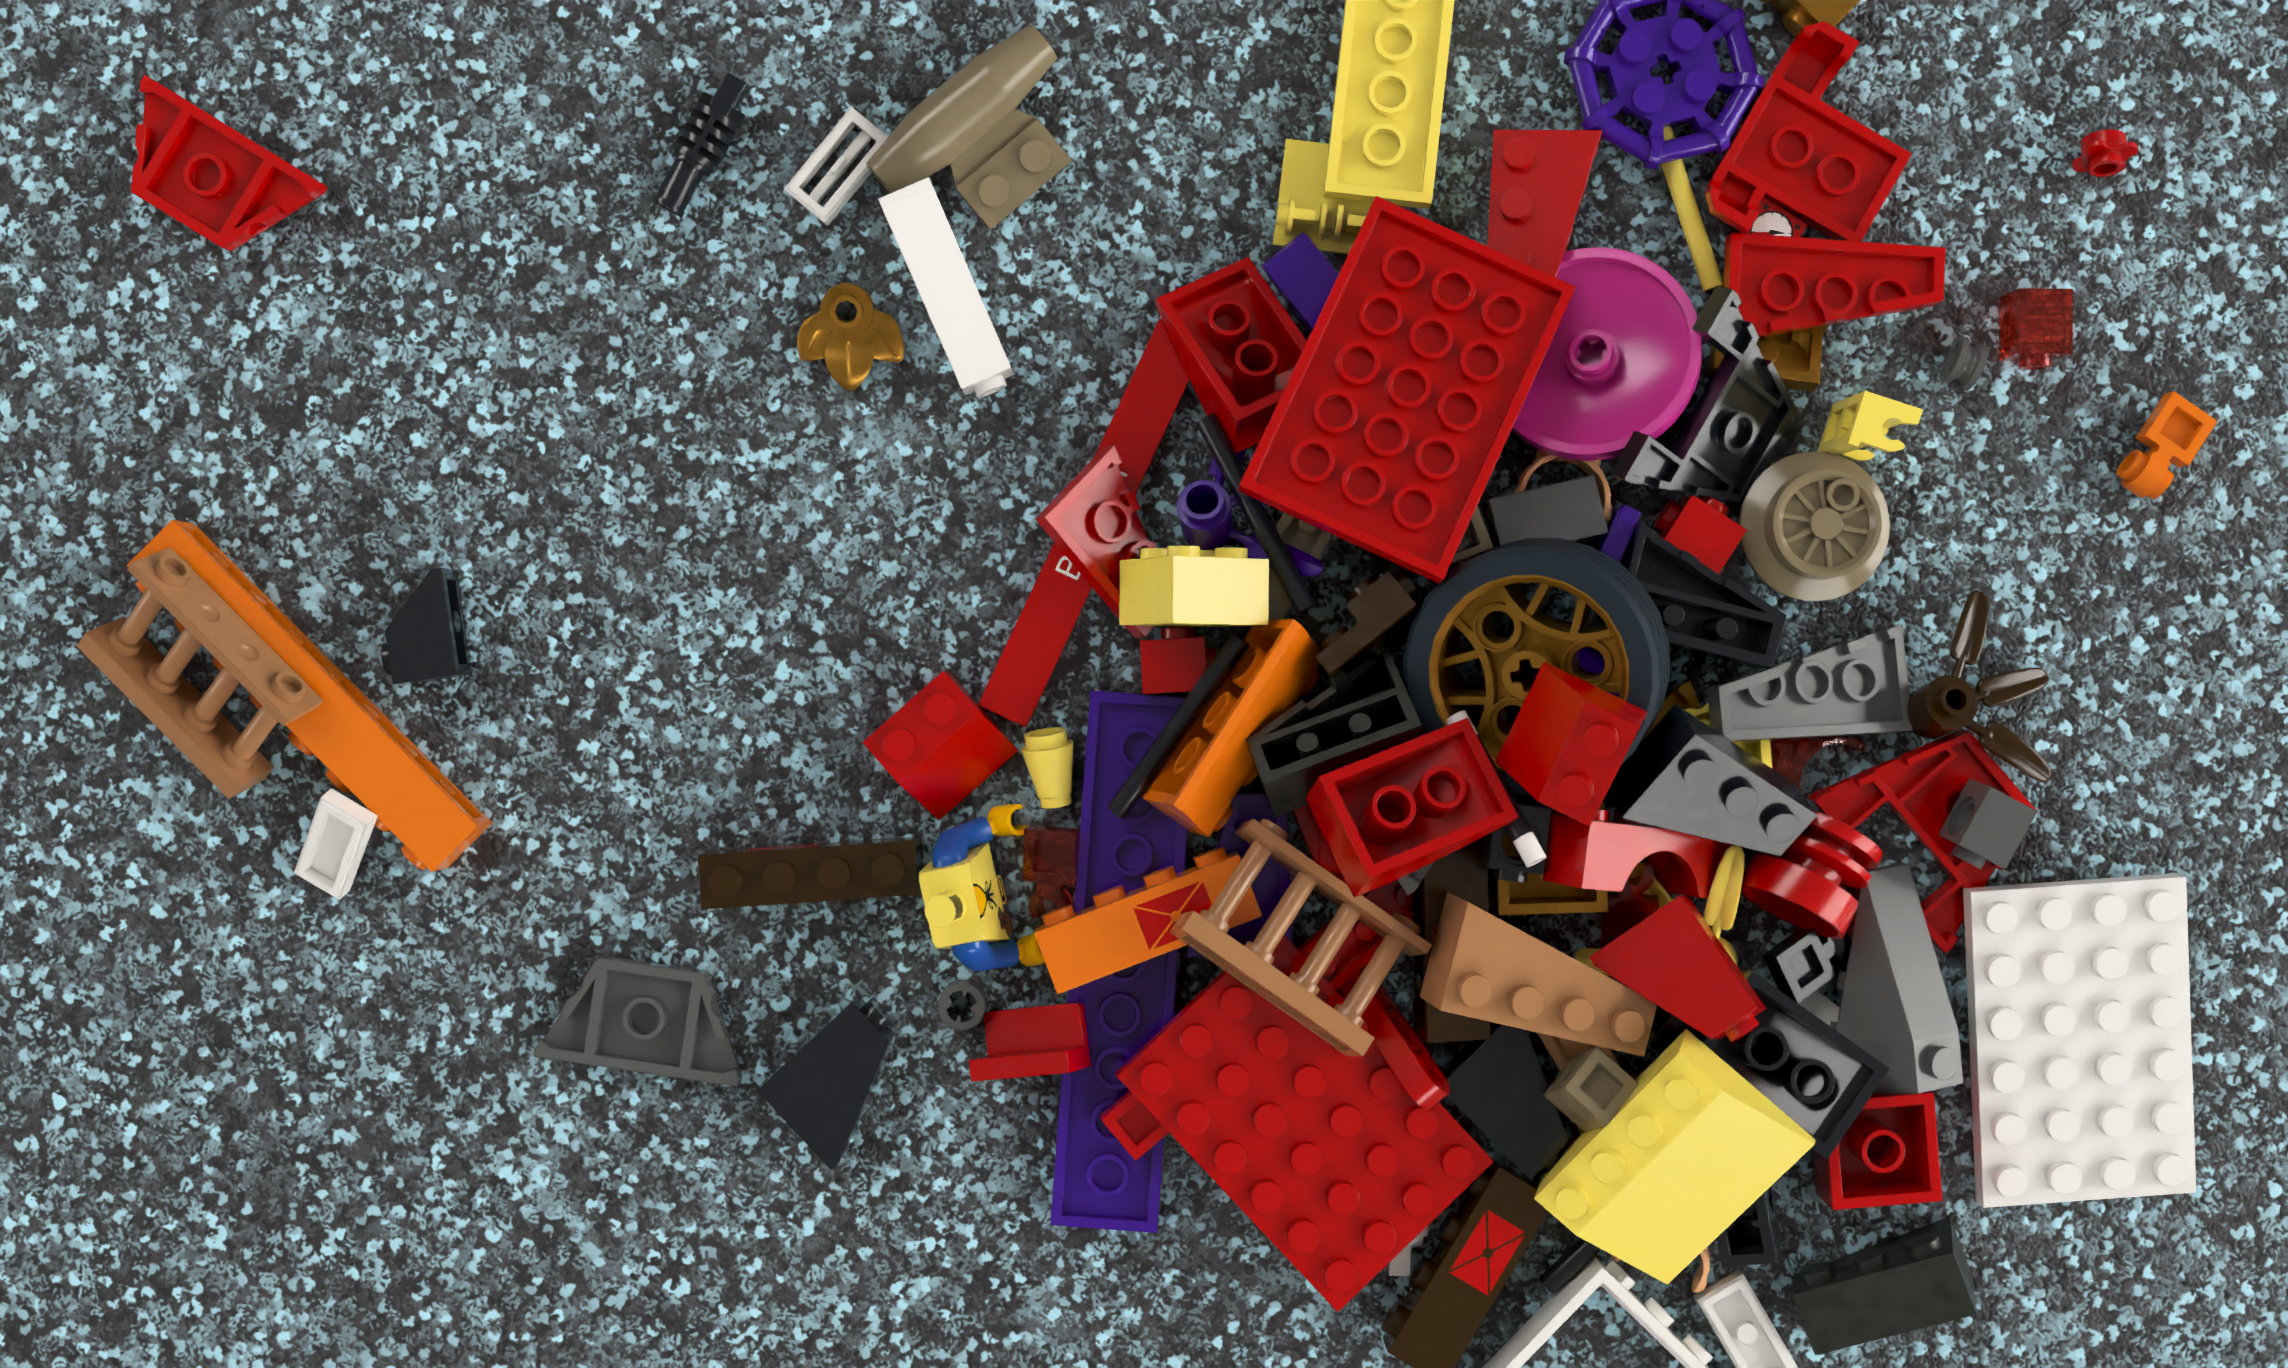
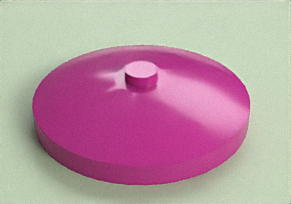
M1605 247L1567 251L1564 253L1557 278L1576 286V289L1512 430L1528 444L1557 457L1580 461L1610 459L1621 455L1634 431L1649 435L1654 440L1673 425L1690 402L1699 380L1702 365V339L1692 329L1698 318L1692 302L1677 280L1649 259L1629 251Z

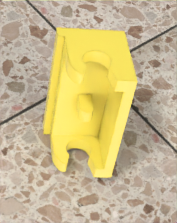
M1863 391L1833 403L1817 452L1836 454L1861 462L1874 457V454L1867 449L1860 450V448L1866 446L1885 452L1902 450L1905 448L1904 443L1899 440H1890L1885 435H1887L1889 428L1900 424H1919L1923 409L1868 391Z

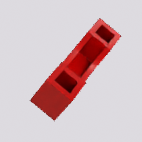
M1599 809L1590 827L1569 816L1551 814L1547 857L1542 881L1582 889L1622 892L1633 869L1641 860L1648 856L1655 868L1657 880L1667 892L1697 898H1708L1719 862L1726 849L1732 845L1623 819L1617 810H1615L1614 820L1612 821L1608 820V810Z

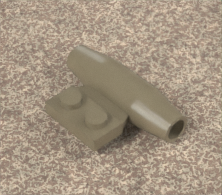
M1030 24L977 55L912 109L867 161L866 165L889 193L921 181L950 165L955 189L984 225L991 230L1072 161L1039 119L1016 109L1057 60L1054 50L1041 33Z

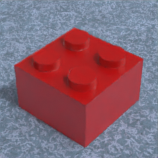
M1932 1091L1920 1094H1872L1828 1159L1823 1158L1812 1150L1816 1195L1832 1210L1943 1201L1935 1099Z

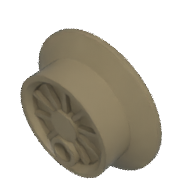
M1802 452L1785 457L1769 466L1756 478L1749 488L1739 516V525L1747 529L1740 540L1741 547L1754 573L1776 592L1803 601L1835 599L1861 586L1879 566L1889 540L1890 520L1888 508L1876 482L1864 469L1853 461L1827 452Z

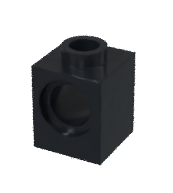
M1517 802L1546 854L1552 808L1544 805ZM1504 826L1484 836L1480 864L1487 868L1495 869V879L1527 883L1528 873L1544 875L1546 858L1533 866L1526 867L1520 855L1509 857L1505 854L1502 848V838L1507 831Z

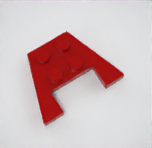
M1964 729L1957 730L1820 789L1808 797L1821 813L1832 816L1848 824L1853 829L1883 803L1886 802L1949 875V879L1920 903L1932 943L1944 953L1953 948L1958 939L1955 934L1964 921L1963 888L1984 887L1996 868L2001 870L2002 868L1987 860L1982 869L1965 862L1951 854L1956 844L1938 835L1968 779L1970 778L1988 785L2036 810L1989 753L1980 745L1973 734Z

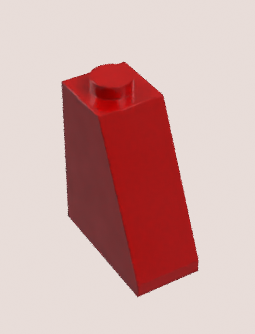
M1679 895L1589 956L1595 967L1710 1039H1721L1725 1035H1727L1731 1042L1740 1039L1760 1025L1755 1016L1766 1009L1688 897Z

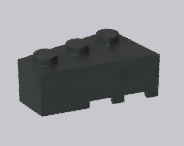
M1385 640L1371 650V658L1347 674L1343 670L1331 678V686L1307 704L1301 700L1247 739L1257 772L1275 817L1308 805L1306 797L1319 776L1424 735L1422 724Z

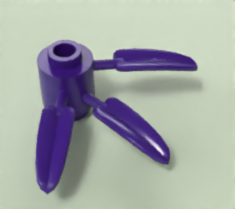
M1246 449L1236 453L1241 464L1243 462ZM1213 457L1209 474L1215 478L1214 482L1209 480L1194 481L1178 497L1177 513L1185 541L1190 546H1200V550H1215V548H1221L1230 539L1246 545L1245 548H1248V558L1267 559L1255 534L1249 536L1234 529L1232 508L1239 506L1235 497L1230 498L1227 491L1223 488L1225 478ZM1284 543L1301 576L1314 577L1323 571L1324 566L1320 560Z

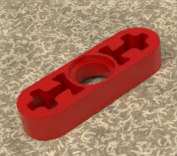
M1366 967L1358 971L1339 988L1344 999L1347 998ZM1381 984L1361 1018L1369 1026L1368 1033L1375 1037L1373 1040L1374 1044L1407 1093L1418 1105L1428 1110L1451 1092L1450 1085Z

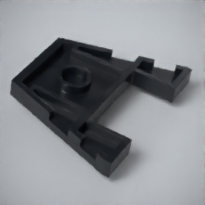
M1716 286L1692 328L1724 355V358L1713 377L1707 382L1704 393L1687 423L1679 431L1671 451L1649 435L1634 431L1610 473L1613 477L1628 483L1647 484L1661 489H1675L1696 495L1743 503L1749 488L1762 473L1795 415L1797 408L1773 362L1764 359L1756 344L1760 337L1753 323L1744 321L1738 309L1742 302L1734 290Z

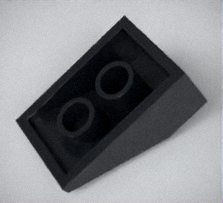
M1740 970L1766 1007L1764 1011L1755 1016L1760 1025L1734 1042H1731L1727 1035L1721 1039H1710L1696 1029L1693 1035L1816 1140L1811 1150L1828 1159L1890 1068L1753 971Z

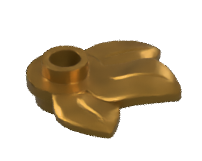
M841 283L830 288L821 301L820 311L803 322L797 336L800 359L814 361L825 358L827 369L832 378L848 391L855 390L865 380L872 367L873 358L887 362H901L904 357V340L896 320L891 315L874 309L872 298L868 292L853 283ZM849 301L855 305L857 315L854 319L844 320L839 317L837 306L840 302Z

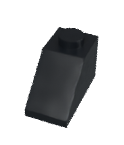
M446 568L430 569L386 628L387 643L382 645L381 658L385 672L392 676L393 684H414L472 675L457 570Z

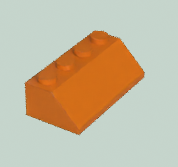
M1269 619L1268 625L1252 626L1244 638L1250 644V647L1141 797L1192 833L1209 837L1213 831H1219L1226 824L1233 812L1231 802L1241 786L1245 787L1250 784L1258 774L1247 739L1293 707L1298 697L1305 696L1319 678L1320 672L1317 670V667L1320 663L1316 656L1322 651L1305 628L1294 619Z

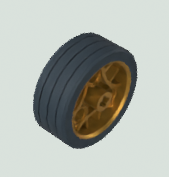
M1524 538L1493 547L1448 573L1444 580L1426 596L1410 626L1403 655L1404 686L1422 724L1424 735L1447 726L1446 720L1450 716L1465 710L1514 799H1535L1495 761L1512 728L1505 718L1506 706L1516 705L1522 707L1544 661L1606 692L1620 693L1619 698L1648 711L1623 760L1624 762L1634 753L1646 737L1662 709L1670 679L1669 642L1661 614L1645 587L1620 562L1589 545L1560 538ZM1516 583L1541 584L1530 602ZM1553 586L1562 588L1578 597L1572 624L1558 621L1541 611ZM1590 607L1603 619L1606 625L1586 626ZM1494 611L1505 612L1512 618L1514 632L1511 637L1504 638L1498 636L1491 628L1490 618ZM1460 632H1462L1473 647L1456 652ZM1592 647L1603 655L1605 661L1603 672L1590 673L1582 668L1578 660V653L1581 648ZM1479 658L1485 676L1486 690H1462L1457 674V664ZM1470 705H1484L1481 719L1474 713Z

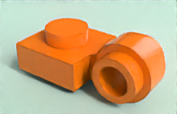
M2175 391L2164 394L2135 437L2150 448L2149 451L2143 453L2138 449L2133 450L2117 468L2116 475L2122 479L2121 485L2139 498L2146 496L2152 500L2158 498L2166 491L2173 480L2174 474L2168 470L2171 463L2178 468L2189 466L2218 421Z

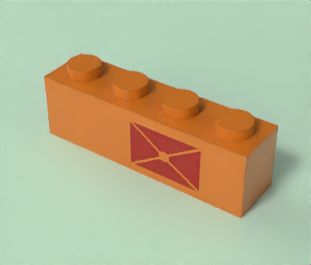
M1224 846L1218 847L1194 857L1196 867L1176 874L1174 867L1169 866L1144 876L1143 879L1146 886L1125 893L1123 885L1116 886L1092 896L1095 903L1094 906L1074 912L1073 906L1070 904L1042 915L1044 925L1036 927L1034 935L1057 995L1186 946L1187 944L1170 933V930L1181 914L1190 911L1200 914L1202 909L1209 910L1241 861L1238 852L1235 851L1227 854ZM1251 886L1229 918L1227 924L1230 928L1262 917Z

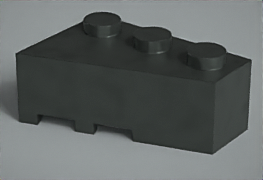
M1950 1216L1837 1260L1810 1264L1801 1269L1800 1274L1795 1275L1793 1278L1792 1296L1815 1355L1977 1315L1973 1275Z

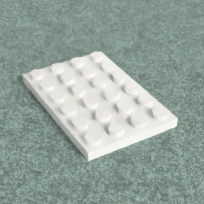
M2171 873L1963 888L1976 1202L1983 1208L2196 1193L2186 876Z

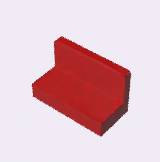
M1081 1002L986 1012L983 1019L988 1055L969 1060L971 1082L1071 1073L1090 1067L1091 1060L1084 1005Z

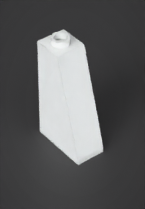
M927 177L879 198L878 200L965 396L975 392L977 398H982L1002 390L1007 386L1005 378L1014 375L930 178Z

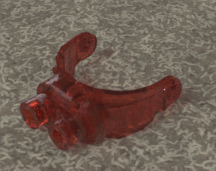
M1828 736L1820 739H1773L1770 743L1771 754L1774 755L1772 769L1793 782L1801 792L1802 770L1812 755L1831 744H1840L1849 747L1852 751L1864 752L1866 748L1865 743L1852 737L1842 738L1841 736Z

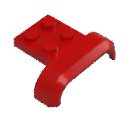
M1825 21L1807 25L1799 32L1768 79L1705 190L1707 207L1711 215L1742 233H1747L1760 213L1757 211V208L1763 196H1765L1833 240L1862 241L1912 153L1820 100L1835 75L1848 62L1860 41Z

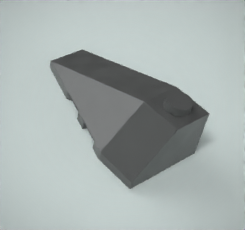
M1898 863L1866 870L1871 875L1868 887L1862 889L1854 888L1853 897L1858 901V908L1848 927V936L1852 942L1846 972L1839 971L1836 989L1843 990L1838 1021H1830V1027L1890 1068L1873 1094H1920L1963 1084L1959 1031L1909 864Z

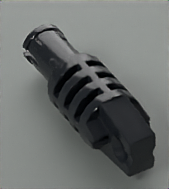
M727 73L714 96L703 91L671 149L673 151L671 156L675 161L657 194L653 196L652 201L681 218L683 217L684 210L703 176L709 178L711 174L716 172L746 117L745 114L737 110L747 91L746 82Z

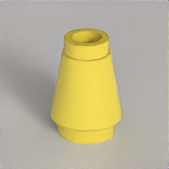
M1043 728L1024 734L1025 746L1021 748V752L1040 800L1041 808L1052 809L1071 804L1073 740L1068 739L1066 728Z

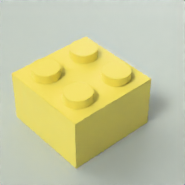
M1200 546L1140 549V559L1120 560L1119 625L1183 627L1268 625L1269 559L1248 558V548H1215V550H1200Z

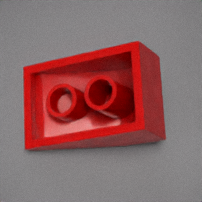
M1246 257L1162 295L1155 300L1157 310L1206 415H1216L1236 453L1260 442L1307 342L1249 257Z
M1468 718L1321 775L1306 797L1307 803L1354 898L1401 879L1515 821L1519 817Z

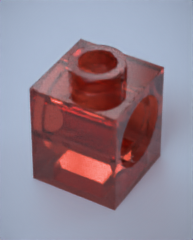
M2019 288L1999 297V361H2018V369L2043 370L2052 368L2053 360L2073 354V289Z

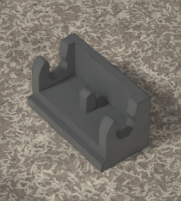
M1595 475L1487 500L1488 508L1485 509V515L1493 547L1524 538H1560L1580 542L1598 538L1608 533Z

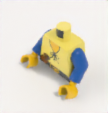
M1021 804L995 805L989 811L987 819L981 816L945 830L937 838L932 860L919 872L925 916L929 923L934 946L936 949H952L953 955L964 966L973 971L1016 966L1019 960L1027 967L1046 964L1034 934L1021 937L1017 944L1012 940L1015 936L992 839L993 834L996 836H1020L1028 831V824L1013 826L1011 824V815L1015 810L1023 808Z

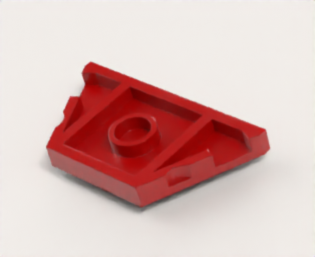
M144 75L141 79L140 92L145 94L143 125H136L135 146L138 151V159L133 166L131 192L221 248L230 252L320 197L327 190L328 187L150 77Z

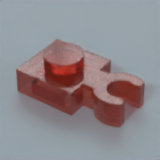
M1033 824L1024 828L1023 881L1037 882V892L1031 896L1028 904L1031 918L1037 919L1044 914L1045 899L1052 900L1057 905V909L1070 904L1073 906L1072 896L1065 889V885H1076L1080 829Z
M1644 858L1643 872L1636 878L1628 877L1622 892H1607L1608 912H1602L1601 948L1659 910L1658 895L1644 894L1654 880L1651 858Z

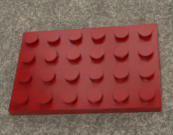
M1375 196L1237 491L1440 584L1445 578L1576 286Z
M1285 935L1271 954L1275 958L1272 966L1288 977L1292 972L1298 974L1307 960ZM1226 971L1221 972L1115 1073L1119 1080L1337 1312L1494 1162L1440 1102L1428 1110L1418 1105L1407 1093L1373 1041L1364 1056H1346ZM1322 976L1316 985L1320 990L1316 997L1332 1008L1336 1004L1342 1005L1345 1000ZM1364 1021L1361 1028L1368 1032L1369 1026Z

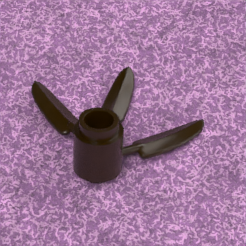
M1974 590L1970 592L1965 602L1950 647V656L1955 659L1951 675L1938 677L1909 695L1907 712L1913 727L1912 732L1923 738L1938 739L1957 729L1966 727L1980 736L1979 742L1983 748L2029 777L2046 783L2051 777L2050 766L2033 747L1998 722H1989L1984 727L1973 720L1977 712L1978 701H1982L1986 707H1995L2034 693L2046 686L2049 681L2047 672L2042 668L2017 669L1979 680L1976 686L1977 691L1974 692L1973 688L1961 678L1965 664L1974 665L1978 662L1988 624V598L1983 592Z

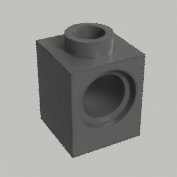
M1969 778L1938 835L1956 844L1951 854L1965 862L1982 869L1987 860L2006 869L2038 811L1988 785Z

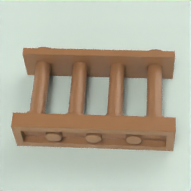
M169 547L132 562L127 569L146 588V591L128 618L124 616L86 632L77 647L228 799H231L265 780L274 768L257 749L277 722L285 726L319 708L323 700L184 559ZM163 606L185 627L165 657L144 636ZM201 645L224 666L204 695L181 674ZM239 683L262 705L242 733L219 712Z
M1252 819L1240 824L1235 834L1247 841L1251 846L1209 910L1202 909L1200 914L1195 911L1181 914L1170 930V933L1344 1055L1364 1056L1375 1038L1361 1028L1364 1023L1361 1016L1401 952L1408 956L1424 955L1428 953L1432 944L1419 936L1421 928L1406 916L1396 912L1391 916L1362 895L1354 898L1347 884L1287 843L1289 835L1275 823L1266 819H1261L1260 822ZM1268 858H1271L1295 875V878L1253 942L1247 941L1245 945H1242L1226 934L1230 929L1227 922ZM1315 889L1340 908L1298 974L1292 972L1288 977L1272 966L1275 958L1271 954L1312 890ZM1360 921L1384 939L1342 1005L1336 1004L1332 1008L1316 997L1320 991L1316 985L1356 922Z

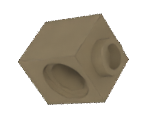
M1595 1047L1575 1054L1543 1095L1585 1132L1607 1126L1639 1084L1603 1051Z

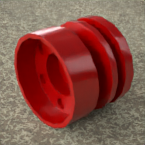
M1815 811L1818 816L1781 856L1775 857L1760 853L1751 855L1744 870L1741 894L1759 908L1794 926L1815 929L1817 935L1843 939L1858 908V901L1840 885L1857 889L1867 888L1871 881V875L1865 869H1877L1883 851L1875 842L1848 824L1827 814Z

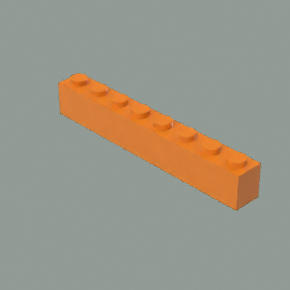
M171 520L126 565L129 568L132 562L171 547L306 682L323 702L319 708L286 725L291 730L287 734L289 740L308 756L315 755L328 768L325 774L335 787L346 794L352 792L366 806V809L378 815L374 826L384 832L390 830L404 844L401 848L404 856L416 867L422 870L428 868L431 872L448 868L492 824L194 523ZM137 581V587L144 594L146 588ZM177 619L174 620L176 627L183 632L185 627ZM215 657L212 658L214 665L221 671L224 666ZM250 695L251 702L260 709L262 705Z

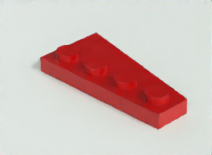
M1602 130L1493 131L1488 247L1557 278L1564 253L1571 238L1575 218L1588 184L1592 164L1599 149Z
M1731 233L1726 237L1723 287L1732 289L1738 294L1742 302L1738 309L1744 321L1753 323L1759 337L1931 307L1944 301L1946 247Z

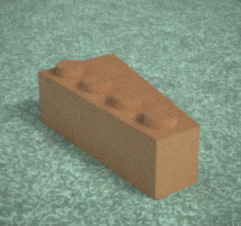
M1449 892L1446 893L1420 998L1440 1011L1644 1057L1657 1009L1656 1004L1630 988Z

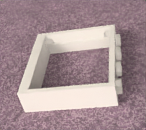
M1594 1256L1562 1285L1482 1368H1521L1599 1286L1603 1287L1685 1368H1710L1707 1364L1713 1357L1690 1334L1681 1340L1668 1327L1675 1320L1652 1297L1645 1303L1637 1298L1630 1291L1636 1282L1614 1260H1611L1607 1266H1604Z

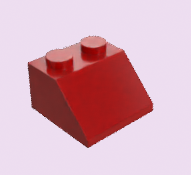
M1544 661L1495 762L1538 802L1590 827L1648 711Z
M945 670L862 742L897 783L938 820L942 819L1019 750L950 671Z

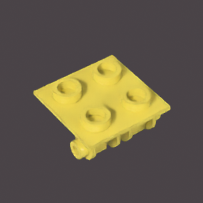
M1286 139L1273 237L1274 246L1284 247L1303 232L1306 233L1319 251L1348 255L1372 202L1323 197L1329 144Z

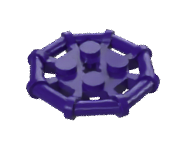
M1599 0L1598 5L1574 45L1567 48L1564 55V64L1570 67L1584 122L1581 124L1584 130H1602V138L1641 160L1644 168L1654 170L1662 163L1709 152L1719 155L1730 147L1729 139L1755 95L1761 93L1764 87V78L1758 75L1744 24L1747 15L1741 8L1735 10L1720 0ZM1663 2L1662 16L1636 22L1629 9ZM1681 4L1715 25L1705 33L1702 31L1700 24L1695 20L1678 17ZM1612 24L1622 37L1613 53L1609 55L1597 51L1596 48ZM1724 37L1735 73L1720 71L1714 45L1719 43ZM1657 61H1664L1667 65L1673 67L1675 73L1671 76V84H1664L1661 77L1651 76L1650 70L1655 68ZM1594 73H1605L1612 100L1604 105L1602 104ZM1715 91L1731 94L1716 121L1704 111L1705 106ZM1619 112L1627 117L1629 114L1634 115L1642 120L1640 124L1647 128L1646 136L1644 137L1620 123L1614 117ZM1690 123L1695 134L1664 141L1663 127H1675Z

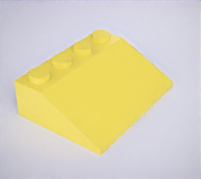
M1687 1029L1635 1080L1639 1085L1608 1125L1583 1132L1564 1151L1555 1166L1549 1172L1543 1174L1534 1197L1539 1204L1576 1236L1667 1285L1810 1150L1816 1141Z

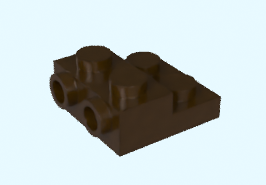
M1401 570L1397 571L1394 575L1388 571L1379 579L1376 575H1372L1362 581L1351 592L1350 597L1353 600L1345 606L1356 625L1350 630L1347 626H1343L1330 634L1321 644L1323 651L1316 656L1330 679L1343 670L1348 674L1372 657L1371 650L1384 640L1390 654L1407 642L1410 626L1423 602L1419 598L1420 593Z

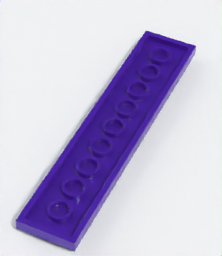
M1090 690L1074 912L1094 906L1095 903L1092 896L1110 888L1123 885L1125 893L1146 886L1143 877L1157 870L1173 866L1176 874L1184 871L1187 843L1186 828L1141 797L1125 819H1121L1113 814L1107 806L1186 697ZM1178 949L1068 990L1067 1003L1081 1002L1084 1005L1091 1066L1061 1075L1050 1225L1157 1233L1164 1137L1135 1161L1102 1122L1100 1115L1129 1091L1115 1073L1173 1019Z

